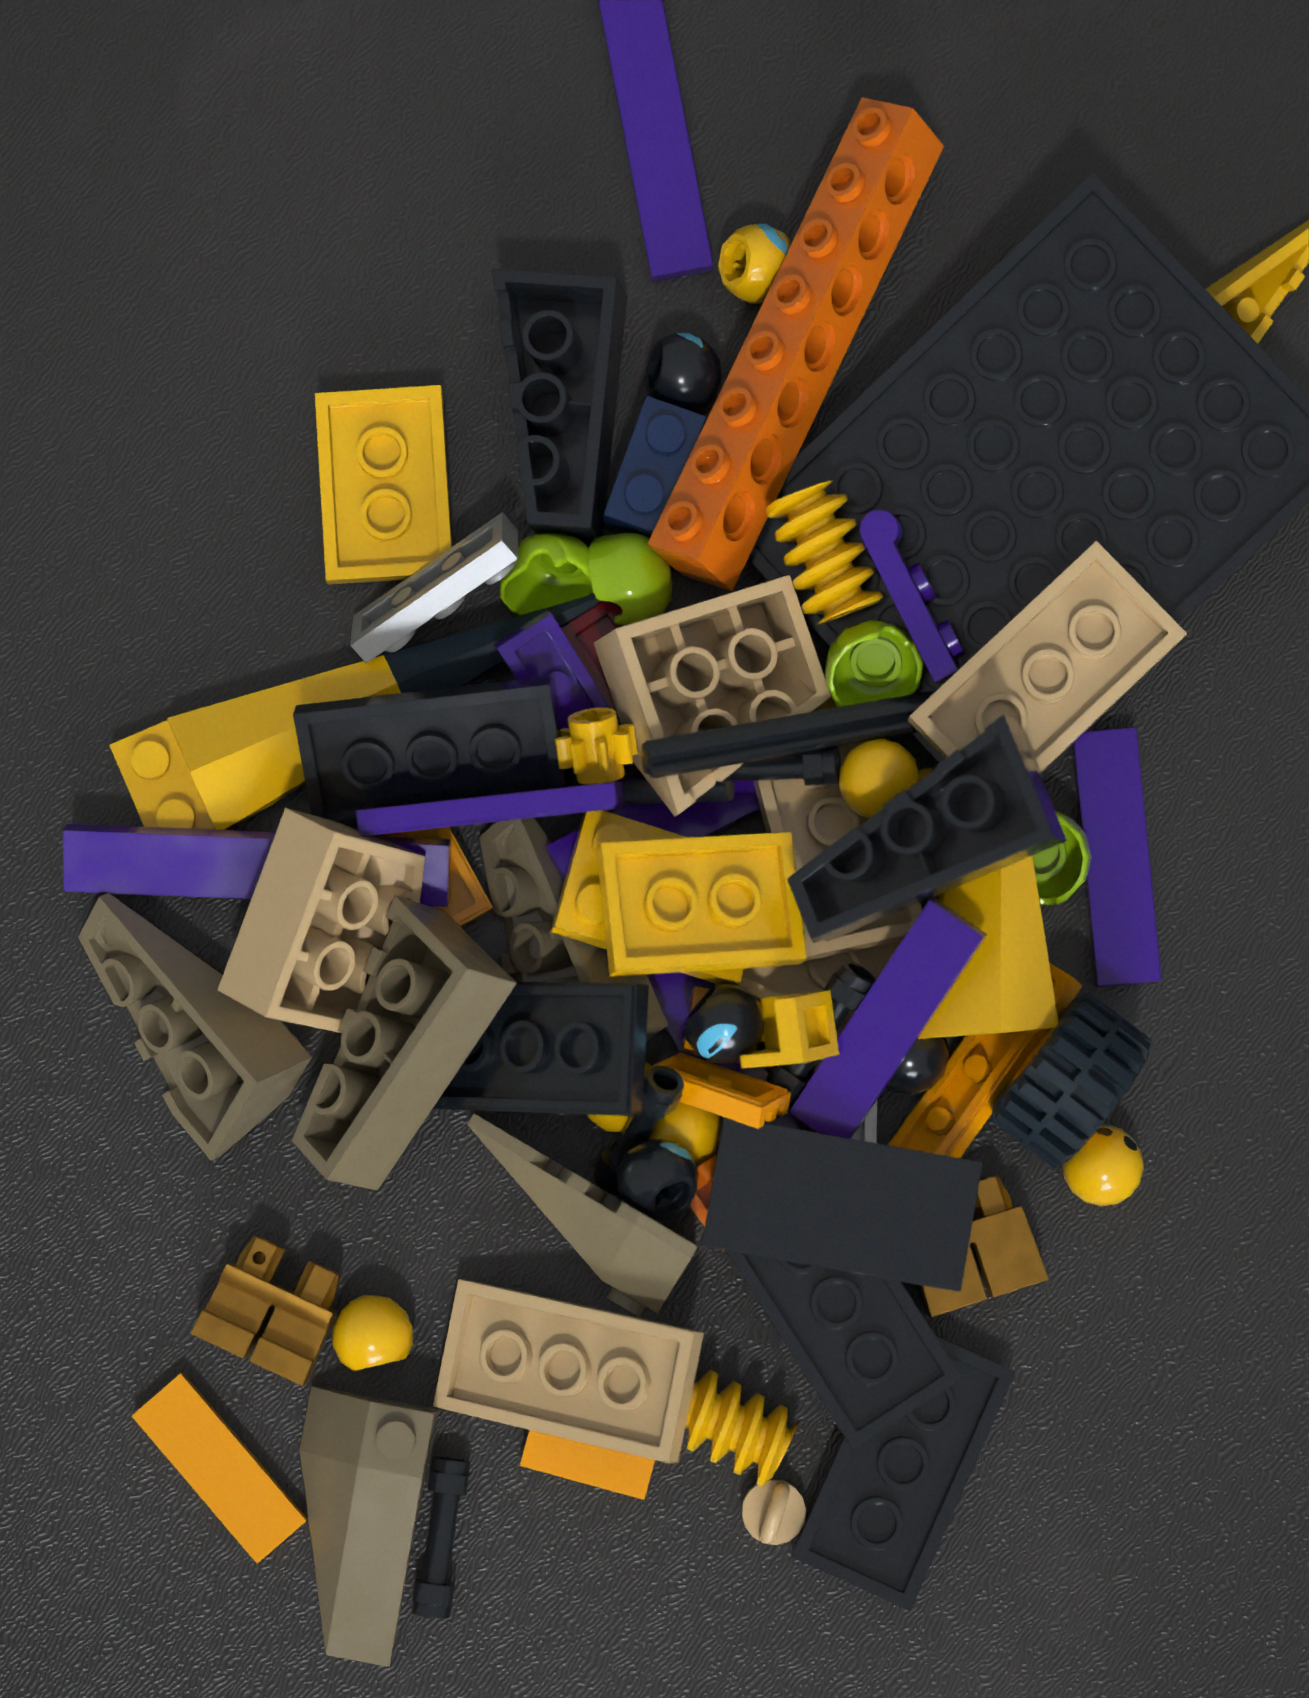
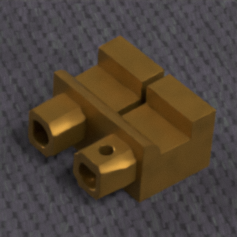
M998 1175L979 1181L961 1292L920 1285V1293L926 1314L930 1317L987 1300L970 1243L973 1244L981 1269L980 1274L988 1296L996 1297L1049 1280L1022 1206L1012 1205L1010 1195Z
M256 1235L247 1244L236 1263L226 1264L214 1293L205 1310H202L190 1334L234 1355L246 1358L250 1356L274 1306L273 1315L263 1336L260 1337L249 1362L303 1386L308 1383L338 1312L332 1309L331 1306L336 1298L341 1274L310 1260L303 1271L295 1291L273 1281L287 1249Z

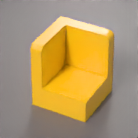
M831 990L762 998L760 1004L763 1009V1033L766 1049L739 1056L741 1068L806 1063L839 1055Z

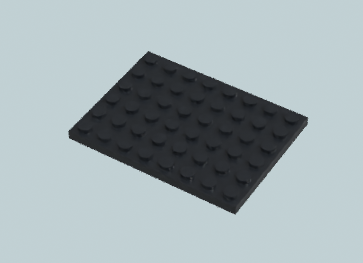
M1093 172L796 457L776 500L802 489L833 480L825 488L826 493L847 494L848 501L834 512L835 518H855L857 521V525L843 536L844 542H864L860 533V525L864 516L869 512L885 510L895 516L901 523L903 530L902 539L897 546L906 564L910 567L919 562L936 594V597L926 601L937 625L949 620L964 649L965 654L955 659L958 667L961 668L1095 541L1179 624L1309 502V397ZM768 517L748 558L768 581L790 575L793 582L806 569L805 566H787L784 563V556L797 545V542H778L775 539V532L788 521V518ZM867 547L852 560L853 566L874 567L875 573L861 585L862 590H882L884 597L869 607L819 625L816 624L824 618L823 614L803 613L805 620L829 646L845 628L868 620L892 623L909 633ZM795 589L800 606L815 594L814 590ZM923 660L921 685L914 694L928 691L936 692L950 678L940 683H935ZM919 732L912 733L939 763L944 760L939 752Z

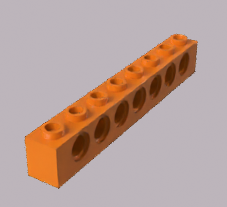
M862 97L647 543L651 549L684 577L733 591L768 518L765 510L767 506L776 501L944 148V145L914 108Z

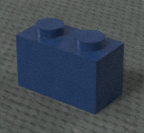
M646 396L604 512L605 529L617 533H640L647 535L649 538L651 537L705 425L706 416Z

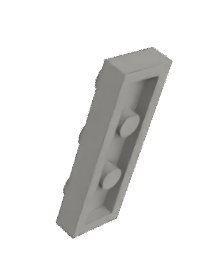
M503 512L363 608L353 615L350 646L366 663L384 651L387 654L396 652L409 642L415 633V629L433 617L443 619L449 616L462 604L465 595L484 582L487 585H491L504 578L512 570L518 559V529Z

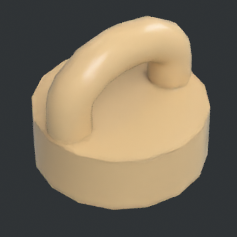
M771 1478L763 1487L756 1483L748 1490L742 1502L741 1514L745 1528L753 1538L764 1544L779 1545L789 1542L799 1534L805 1523L806 1507L802 1495L795 1486L785 1480Z

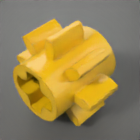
M591 708L571 714L568 717L569 728L561 729V737L555 738L559 769L574 767L577 782L585 785L604 784L621 779L625 775L624 764H632V756L638 754L634 724L619 725L616 711L611 708Z

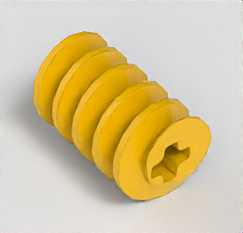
M833 480L780 498L767 506L765 510L769 518H788V521L775 532L774 536L778 542H797V545L784 556L783 560L787 566L806 567L792 583L796 590L815 591V594L802 604L801 609L804 614L824 615V618L816 625L869 607L884 597L882 590H862L861 585L875 573L873 566H853L852 560L862 553L866 546L864 542H844L843 536L857 525V521L855 518H835L834 512L848 501L847 494L826 493L825 488Z
M710 1369L693 1385L685 1428L689 1429L687 1450L694 1452L706 1439L712 1441L711 1462L716 1464L731 1450L735 1452L733 1473L740 1475L755 1462L759 1464L757 1485L763 1487L771 1480L780 1465L797 1429L799 1420L789 1429L786 1428L788 1408L781 1404L764 1417L765 1397L759 1393L754 1394L743 1406L740 1405L741 1385L735 1381L728 1385L720 1394L716 1393L718 1373Z

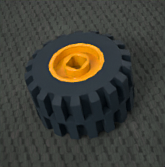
M1090 992L1072 1000L1058 1017V1025L1047 1031L998 1096L992 1108L990 1121L1051 1168H1056L1068 1162L1092 1137L1138 1076L1150 1052L1152 1040Z

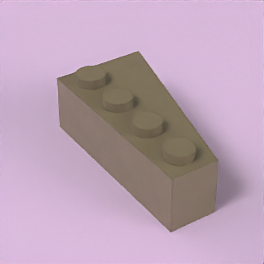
M395 895L386 914V918L393 922L382 949L372 948L363 969L370 977L356 1010L347 1008L338 1031L342 1033L341 1047L333 1064L323 1065L292 1139L296 1147L326 1180L377 1191L517 984L444 910Z

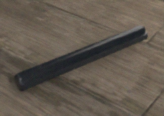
M935 692L916 693L648 740L641 745V763L644 773L656 779L914 733L918 731L908 721L909 716Z

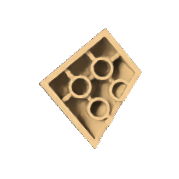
M790 575L614 629L594 642L621 725L634 724L638 754L632 756L634 763L674 816L679 815L692 805L696 799L715 786L717 780L719 782L723 781L741 767L740 765L743 763L654 779L645 774L642 767L640 749L644 742L808 713L815 710L831 697Z
M285 808L218 991L264 1017L339 1032L338 1029L347 1008L356 1010L370 975L365 973L363 969L373 947L382 949L393 921L386 918V914L394 895L420 903L425 856L372 835L363 836V833H359L358 830L335 821Z

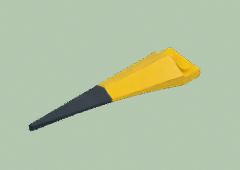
M592 594L375 657L368 663L361 661L168 717V720L114 742L109 746L144 827L234 830L306 784L293 718L296 705L464 686L503 663L504 660L494 644L538 615L548 610L561 628L598 605L600 601Z

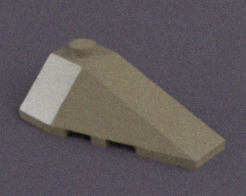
M535 818L498 821L485 831L479 838L491 905L494 908L492 911L499 917L504 918L509 946L508 953L500 954L503 970L507 974H514L515 982L639 983L649 985L646 1042L668 1026L646 974L610 977L606 949L550 932L564 882L545 850L547 845L552 842Z
M110 893L99 896L78 938L113 1004L119 1007L126 1006L142 1037L135 1041L134 1044L143 1061L153 1057L170 1090L162 1096L170 1112L211 1161L221 1157L289 1097L312 1057L281 1020L264 1017L218 991L223 976L221 973Z
M473 1114L467 1125L597 1276L612 1286L607 1298L640 1317L645 1307L658 1313L698 1246L477 1114Z
M311 1386L299 1452L325 1652L328 1656L387 1667L391 1665L439 1409Z

